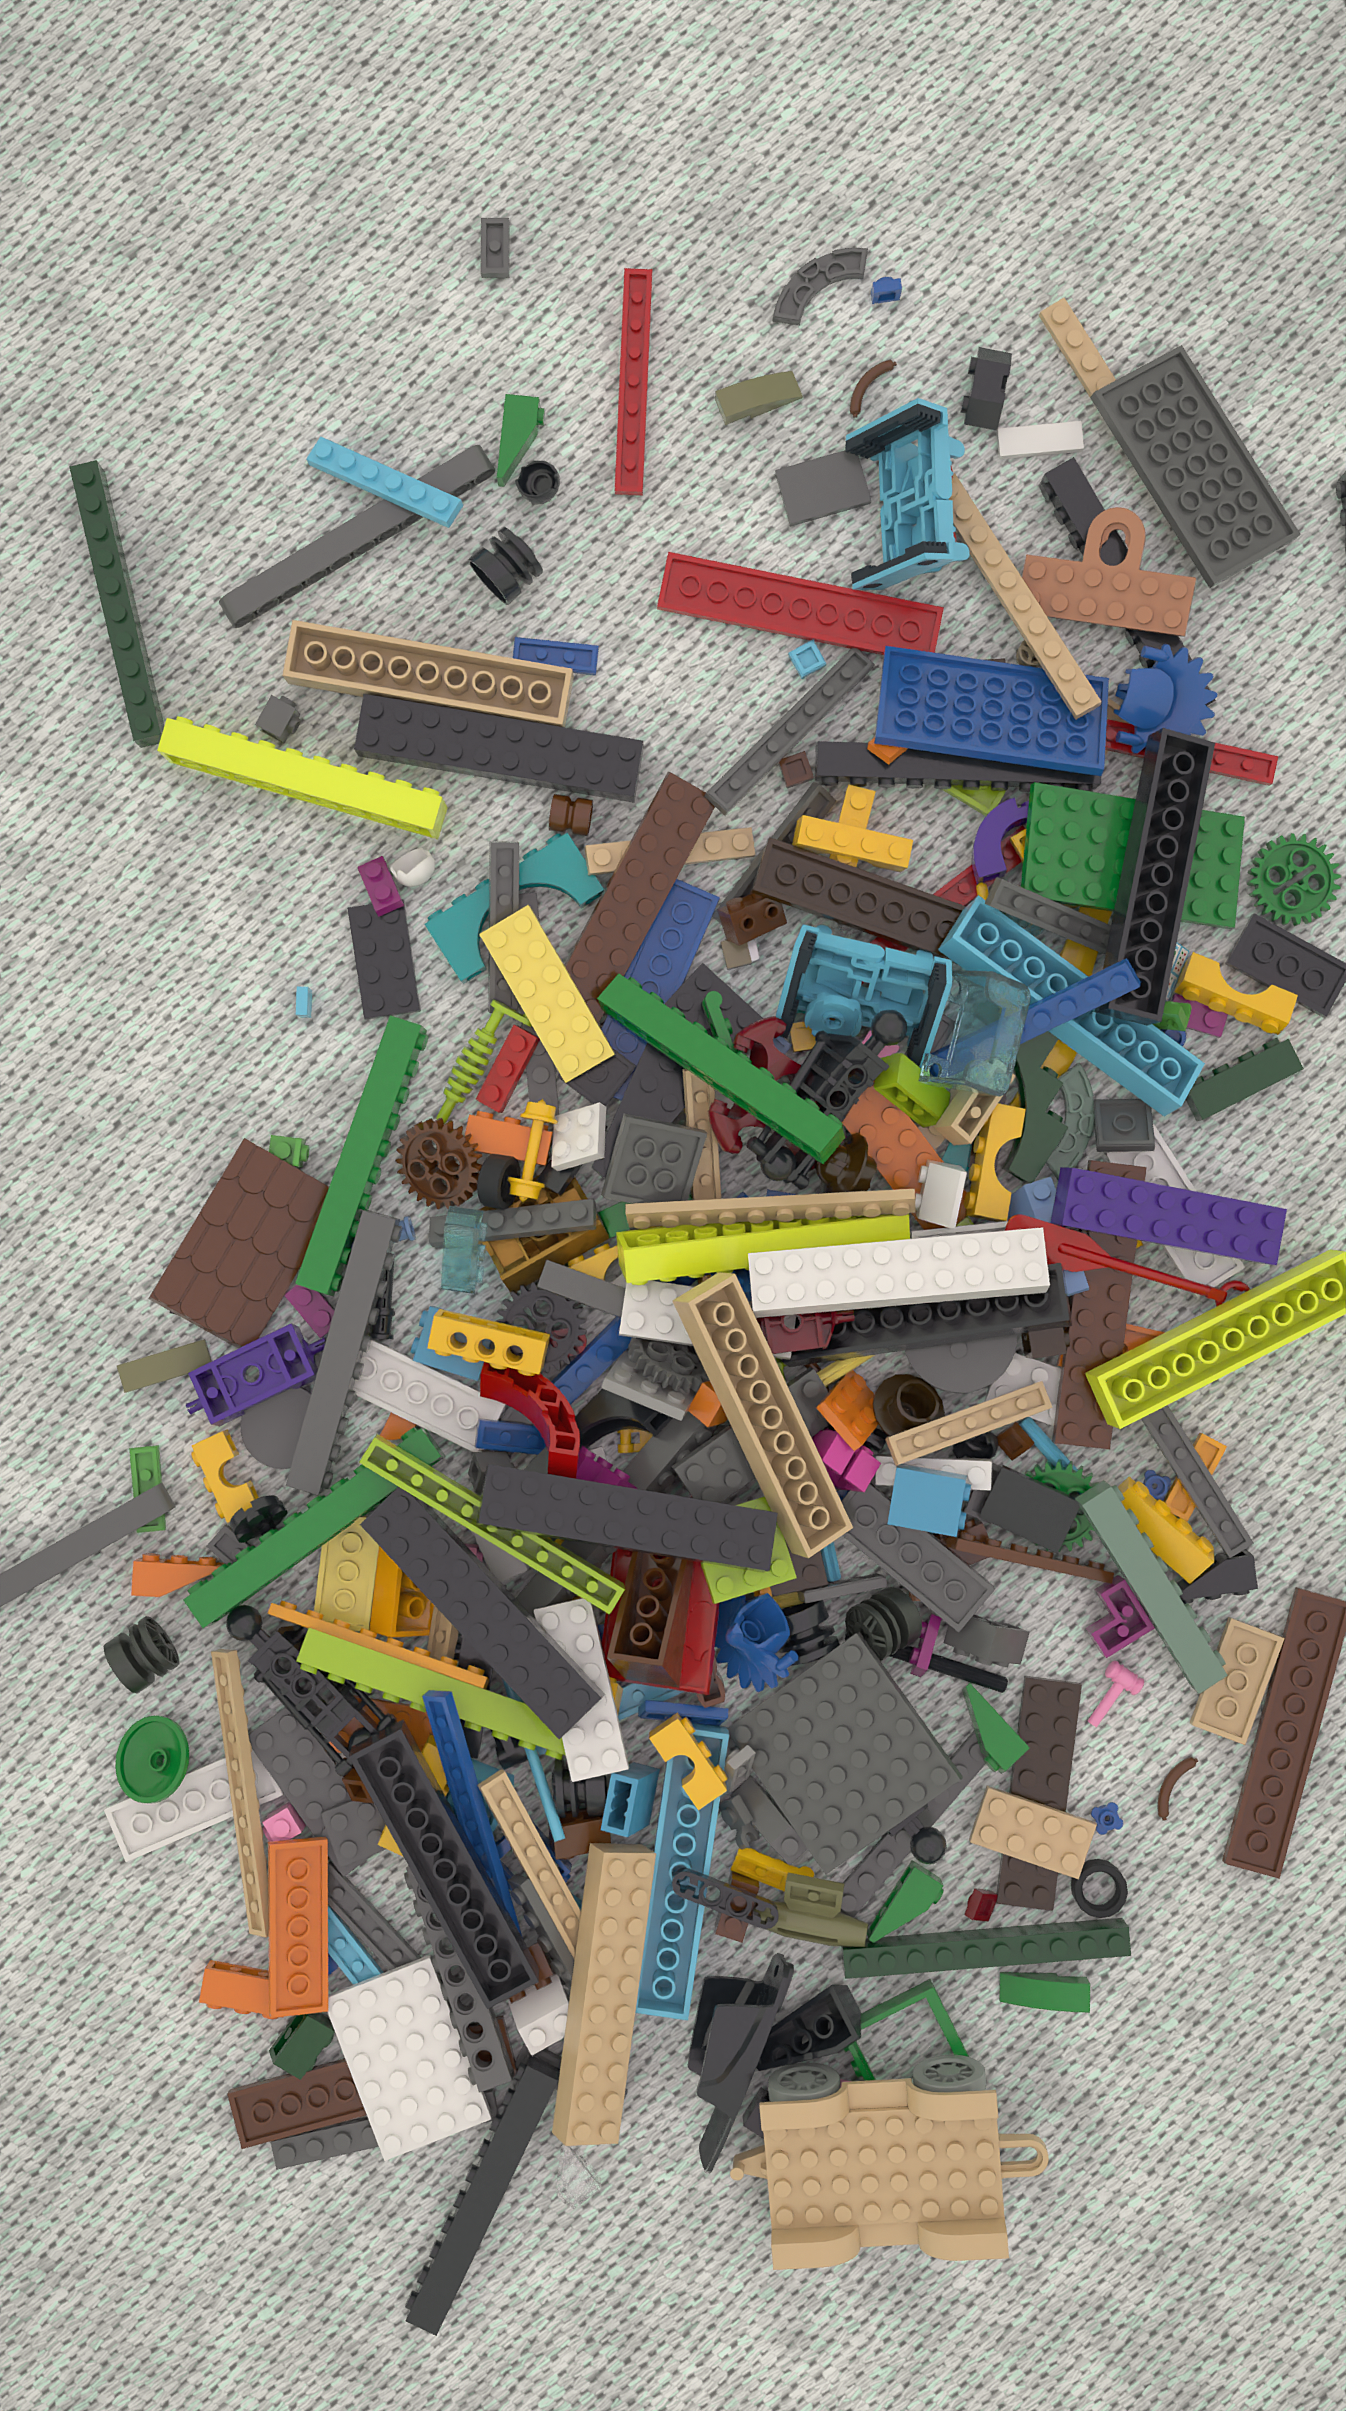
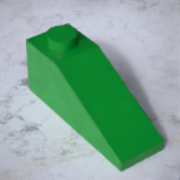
M505 394L497 468L499 487H504L537 437L539 425L544 426L545 408H541L539 397Z
M969 1683L962 1689L981 1753L985 1756L983 1761L993 1772L998 1770L1002 1774L1030 1747L973 1685Z
M911 1860L867 1929L868 1940L873 1943L926 1912L932 1903L937 1904L944 1892L941 1878Z

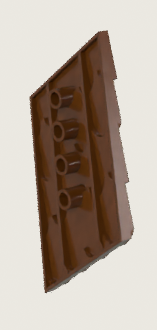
M244 1138L148 1299L238 1349L259 1339L303 1263L329 1186Z

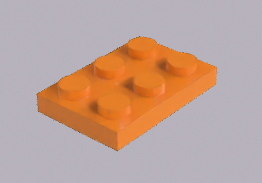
M854 1370L842 1376L816 1407L853 1451L864 1444L878 1425L872 1405L875 1394L866 1385L864 1378L856 1374Z

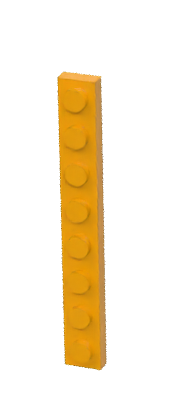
M281 1600L280 1605L271 1603L267 1614L305 1628L315 1629L485 1690L487 1688L489 1678L483 1676L485 1670L469 1665L467 1670L456 1667L458 1661L441 1656L440 1661L430 1658L431 1652L419 1647H414L413 1651L404 1649V1642L390 1637L387 1638L386 1642L376 1639L377 1633L361 1628L360 1633L349 1630L351 1624L338 1619H334L333 1624L323 1621L324 1615L312 1610H307L306 1614L297 1612V1605Z

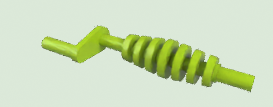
M494 999L492 1000L490 1005L495 1009L484 1028H477L474 1032L479 1038L471 1037L468 1041L474 1048L471 1049L464 1046L461 1051L468 1059L457 1056L455 1060L463 1068L453 1066L451 1072L457 1076V1079L449 1076L447 1083L452 1086V1089L445 1087L443 1093L446 1095V1100L436 1119L442 1118L445 1124L456 1103H463L466 1100L462 1092L470 1094L473 1090L467 1083L473 1085L478 1083L479 1079L473 1073L483 1076L485 1069L478 1065V1063L488 1065L489 1059L483 1053L492 1055L494 1049L488 1044L489 1042L496 1044L497 1038L494 1033L504 1014L532 1027L525 1013L522 1015L505 1004Z

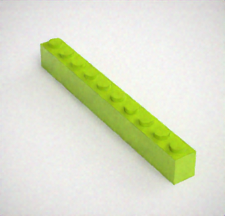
M376 1434L359 1461L360 1464L608 1614L611 1613L625 1590L624 1583L548 1537L477 1526L481 1500L479 1495Z
M308 1628L296 1662L302 1663L300 1666L301 1670L317 1674L318 1669L328 1672L327 1679L344 1684L345 1679L356 1682V1689L371 1694L374 1688L384 1692L382 1698L399 1703L400 1698L411 1701L410 1708L426 1713V1708L422 1696L427 1691H452L459 1718L465 1720L464 1727L479 1732L482 1727L493 1730L491 1736L505 1741L508 1740L509 1736L519 1739V1746L534 1751L537 1745L547 1749L545 1755L559 1760L562 1759L563 1755L566 1756L562 1738L558 1739L525 1703Z

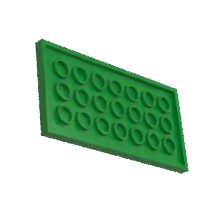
M1031 784L1021 887L1060 904L1114 912L1136 799L1048 784ZM1202 810L1181 922L1225 929L1235 928L1244 816Z

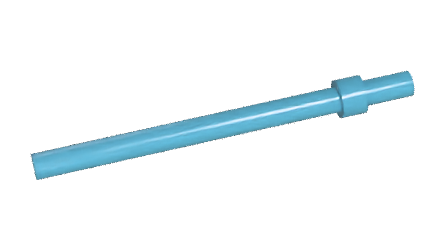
M502 1679L507 1697L524 1703ZM535 1747L533 1751L524 1748L554 1842L563 1840L565 1835L537 1749Z

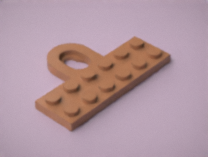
M1121 507L1107 509L1092 521L1087 534L1082 562L1026 554L1022 575L1024 582L1049 618L1181 637L1186 635L1197 580L1195 577L1140 570L1146 541L1145 528L1141 519L1133 511ZM1121 530L1125 534L1128 553L1122 563L1116 566H1109L1101 560L1100 550L1112 531Z

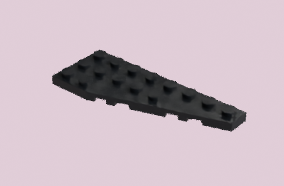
M704 963L692 973L665 1003L670 1009L673 1006L678 1008L685 1015V1019L692 1024L694 1021L701 1024L707 1030V1034L713 1037L702 1007V1001L709 992H719L722 996L720 1009L723 1018H728L732 1026L733 1034L730 1035L732 1042H734L735 1035L743 1028L763 1019ZM648 1042L605 1136L604 1158L595 1160L592 1165V1169L604 1180L624 1113L672 1123L685 1108L683 1069L685 1068Z

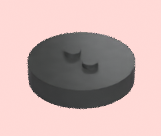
M1017 1334L905 1350V1354L915 1372L928 1384L946 1392L970 1393L986 1388L1004 1374L1015 1354Z

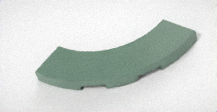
M1077 1063L1057 1078L1063 1082L1060 1090L1065 1104L1064 1125L1068 1127L1046 1162V1165L1057 1180L1060 1167L1074 1168L1081 1160L1094 1129V1094L1088 1076L1080 1063Z

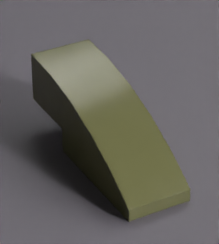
M793 371L764 375L715 391V401L725 425L748 416L754 418L803 398Z
M204 1339L117 1365L124 1393L186 1375L212 1362Z

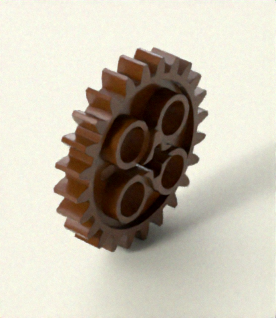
M429 1118L406 1131L407 1135L400 1139L403 1145L398 1147L396 1151L403 1156L397 1158L395 1162L402 1164L403 1168L399 1169L397 1173L405 1174L406 1178L401 1183H409L411 1185L408 1193L416 1191L418 1193L417 1201L426 1198L427 1207L435 1203L438 1210L444 1206L447 1209H451L455 1205L460 1206L472 1198L473 1193L477 1191L479 1176L477 1172L481 1170L482 1164L477 1163V1160L483 1157V1155L474 1152V1149L478 1147V1143H469L472 1136L471 1133L466 1136L462 1135L463 1126L453 1129L454 1124L452 1120L444 1125L442 1118L435 1121ZM432 1141L436 1144L437 1149L433 1146ZM454 1157L458 1159L460 1165L456 1163ZM420 1163L424 1166L425 1170L421 1168ZM442 1179L446 1181L447 1186L443 1183Z

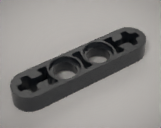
M680 1868L672 1877L673 1891L682 1898L762 1929H770L778 1922L777 1906L769 1899L690 1868ZM685 1876L690 1877V1883L698 1886V1880L703 1881L699 1887V1895L694 1894L695 1887L687 1885L685 1889H681L680 1882L677 1880H683ZM716 1886L720 1890L719 1897L716 1900L706 1899L703 1894L705 1888ZM741 1896L747 1901L745 1909L741 1911L732 1909L730 1903L734 1897ZM752 1902H756L755 1909L759 1911H765L766 1908H770L772 1918L767 1917L765 1921L761 1920V1914L756 1911H752V1916H749Z

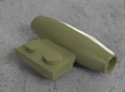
M788 1872L784 1902L772 1901L778 1909V1922L775 1926L766 1930L784 1937L828 1946L865 1947L868 1923L840 1913L844 1883ZM754 1906V1911L761 1914V1920L765 1921L767 1917L772 1918L770 1908H766L765 1911H759Z

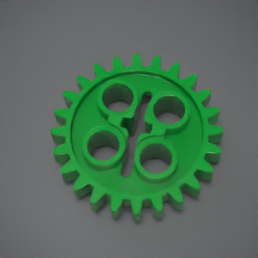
M1291 833L1288 835L1286 842L1285 838L1281 835L1276 838V843L1271 840L1266 843L1267 849L1261 848L1257 851L1261 858L1255 857L1251 860L1257 868H1251L1247 872L1255 876L1254 879L1247 882V885L1255 886V890L1249 896H1258L1259 900L1255 902L1254 906L1257 907L1263 904L1265 908L1262 911V915L1269 912L1273 913L1271 917L1272 922L1282 917V925L1285 926L1292 919L1293 925L1297 926L1302 918L1303 922L1308 924L1312 922L1311 915L1318 919L1322 917L1320 910L1326 912L1331 909L1326 901L1334 902L1337 900V897L1331 892L1341 889L1339 885L1334 884V881L1341 878V875L1333 873V870L1339 866V863H1330L1329 860L1334 856V853L1327 855L1323 853L1326 849V844L1317 848V838H1313L1307 843L1306 834H1303L1296 841L1295 834ZM1294 854H1298L1302 857V867H1298L1294 864ZM1313 865L1315 867L1312 872L1277 895L1273 893L1274 889L1309 866ZM1270 869L1276 870L1279 873V882H1274L1270 879ZM1309 877L1315 878L1318 881V890H1313L1309 887ZM1286 893H1291L1295 897L1294 906L1286 903Z
M1058 1459L1056 1467H1052L1050 1461L1046 1460L1045 1469L1036 1464L1034 1467L1035 1475L1029 1471L1025 1473L1026 1476L1039 1482L1053 1484L1057 1490L1068 1495L1072 1491H1079L1083 1494L1100 1483L1095 1482L1091 1484L1092 1472L1086 1476L1082 1475L1084 1466L1081 1465L1077 1470H1073V1461H1070L1067 1467H1063L1061 1459ZM1077 1513L1074 1519L1077 1526L1069 1529L1062 1544L1066 1545L1069 1551H1072L1074 1542L1082 1548L1084 1545L1083 1537L1090 1541L1093 1540V1534L1090 1530L1094 1531L1084 1514Z

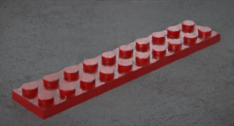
M668 552L657 604V610L810 641L814 640L815 642L850 649L857 648L860 651L884 655L885 646L935 653L944 607L853 590L851 588Z

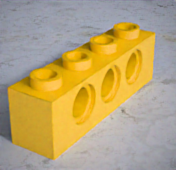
M439 1309L433 1317L428 1349L435 1350V1353L441 1356H451L454 1354L462 1356V1359L467 1362L477 1363L484 1361L497 1369H507L509 1367L518 1369L520 1374L533 1376L540 1374L544 1367L550 1334ZM454 1333H463L467 1338V1342H458ZM490 1339L493 1341L495 1348H485L482 1340ZM510 1346H519L523 1351V1355H514L510 1351Z

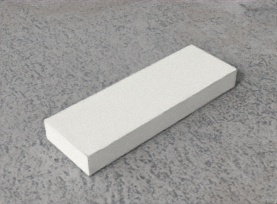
M1081 421L998 428L996 431L999 459L1083 452L1084 450Z

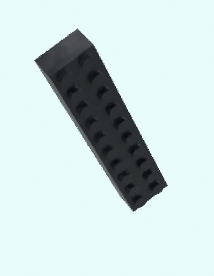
M363 694L354 750L358 757L635 803L644 743L643 740Z
M1161 728L1148 735L1103 969L1127 958L1141 984L1139 988L1095 1008V1013L1146 1026L1162 1022L1215 742L1166 728Z
M1061 1263L1048 1265L1050 1286L1046 1293L853 1309L854 1321L841 1322L835 1325L826 1349L815 1348L791 1352L790 1360L782 1359V1363L788 1367H796L1072 1326L1064 1268ZM797 1316L795 1321V1329L798 1328L800 1325V1321Z
M488 1464L485 1471L476 1525L764 1573L770 1571L778 1513Z
M398 1487L360 1524L558 1739H561L605 1695L603 1691L428 1504Z
M404 1719L352 1746L349 1754L352 1764L485 2007L489 2009L538 1983V1965Z

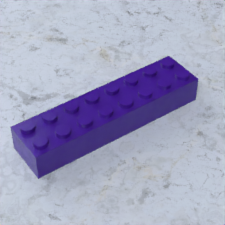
M1060 1167L1050 1223L1250 1262L1277 1265L1287 1209L1083 1169Z

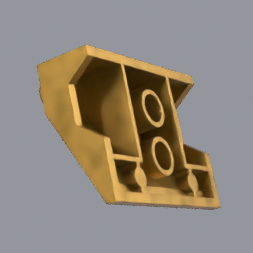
M539 1175L533 1178V1182H537L536 1180ZM574 1177L562 1196L545 1187L540 1190L538 1200L528 1198L522 1202L519 1196H516L509 1208L587 1200L588 1198L576 1177ZM484 1206L475 1212L497 1209ZM596 1214V1230L486 1241L482 1243L492 1258L502 1282L510 1292L513 1290L517 1292L520 1290L521 1285L527 1286L533 1281L540 1279L546 1260L564 1265L568 1261L608 1240L609 1236Z

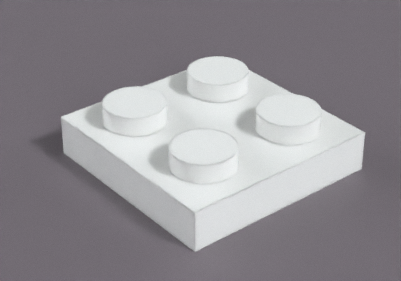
M599 1102L555 1116L558 1123L553 1124L552 1168L561 1171L604 1158L606 1106Z

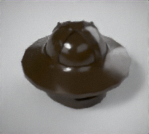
M859 1133L851 1134L841 1142L824 1164L816 1160L815 1169L821 1180L820 1194L869 1190L872 1177L877 1172V1164L872 1157L868 1156L866 1137Z
M895 1374L885 1379L875 1391L872 1404L875 1419L882 1431L889 1437L945 1417L943 1401L935 1388L917 1376Z

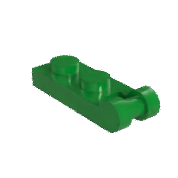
M711 991L703 999L702 1007L713 1038L715 1039L716 1036L720 1037L729 1045V1049L737 1054L741 1051L733 1048L734 1045L730 1037L733 1034L731 1023L728 1018H723L720 1009L722 996L717 991Z

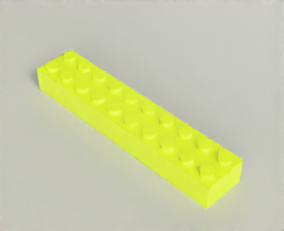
M177 716L176 720L166 719L157 751L169 763L437 840L439 839L448 807L443 797L439 796L440 792L434 789L423 787V790L420 791L413 789L411 783L396 779L395 783L384 780L385 776L375 772H368V775L358 773V769L351 765L341 764L340 767L330 765V760L314 756L313 759L302 757V752L291 748L281 751L275 749L276 745L264 740H259L258 744L250 742L247 736L232 732L231 736L220 733L221 729L212 725L204 724L203 728L194 726L192 720Z
M882 1214L877 1217H866L863 1215L851 1216L846 1219L824 1217L819 1220H808L805 1218L793 1219L788 1222L767 1220L761 1223H751L749 1221L735 1222L731 1225L709 1223L704 1226L690 1224L678 1225L673 1228L662 1226L616 1232L619 1266L626 1283L644 1285L649 1280L660 1279L661 1281L668 1282L676 1280L680 1276L699 1278L703 1277L705 1273L711 1272L732 1273L735 1269L742 1268L749 1270L748 1253L910 1239L909 1214L904 1216Z
M1330 1249L1086 1372V1377L1107 1424L1121 1429L1345 1315L1346 1251Z

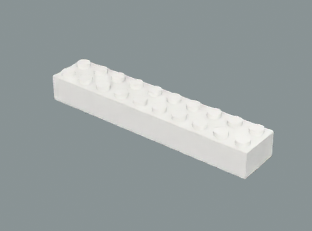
M1043 1228L748 1253L752 1306L755 1318L1046 1293L1050 1286Z

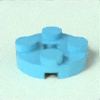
M821 992L816 995V999L811 1001L806 1008L805 1026L806 1028L809 1026L812 1029V1035L814 1036L817 1032L824 1030L826 1033L855 1037L860 1032L862 1025L860 1003L855 999Z

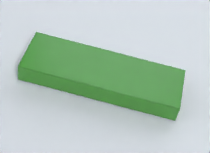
M159 1445L129 1448L134 1498L162 1483ZM165 1514L136 1530L137 1533L166 1530Z

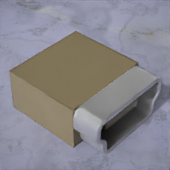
M755 939L740 946L727 940L720 942L727 970L760 961Z

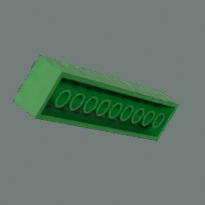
M413 1427L401 1436L403 1442L397 1445L431 1467L446 1457L428 1430L424 1428L418 1429ZM361 1464L354 1470L356 1475L350 1480L343 1478L330 1487L332 1493L328 1496H317L306 1504L308 1507L307 1511L304 1513L301 1511L299 1513L295 1512L283 1521L285 1527L280 1530L278 1528L272 1529L260 1537V1545L257 1547L254 1545L248 1546L235 1556L237 1559L235 1563H225L211 1573L214 1578L210 1581L206 1579L202 1582L201 1580L189 1588L187 1591L190 1595L183 1599V1601L202 1628L215 1624L229 1614L232 1609L243 1604L351 1526L359 1517H363L380 1505L398 1486Z

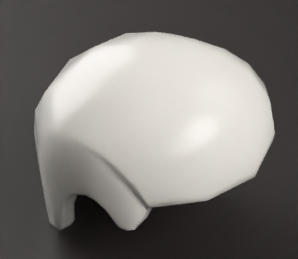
M417 848L397 859L390 867V870L400 884L407 887L420 886L427 882L434 873L435 860L429 851L425 852L423 848Z

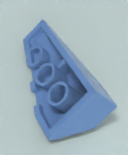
M1048 1177L1023 1185L1011 1195L1007 1221L1013 1215L1023 1214L1051 1222L1056 1188L1052 1178ZM1064 1270L1068 1296L1089 1290L1084 1271L1071 1272Z

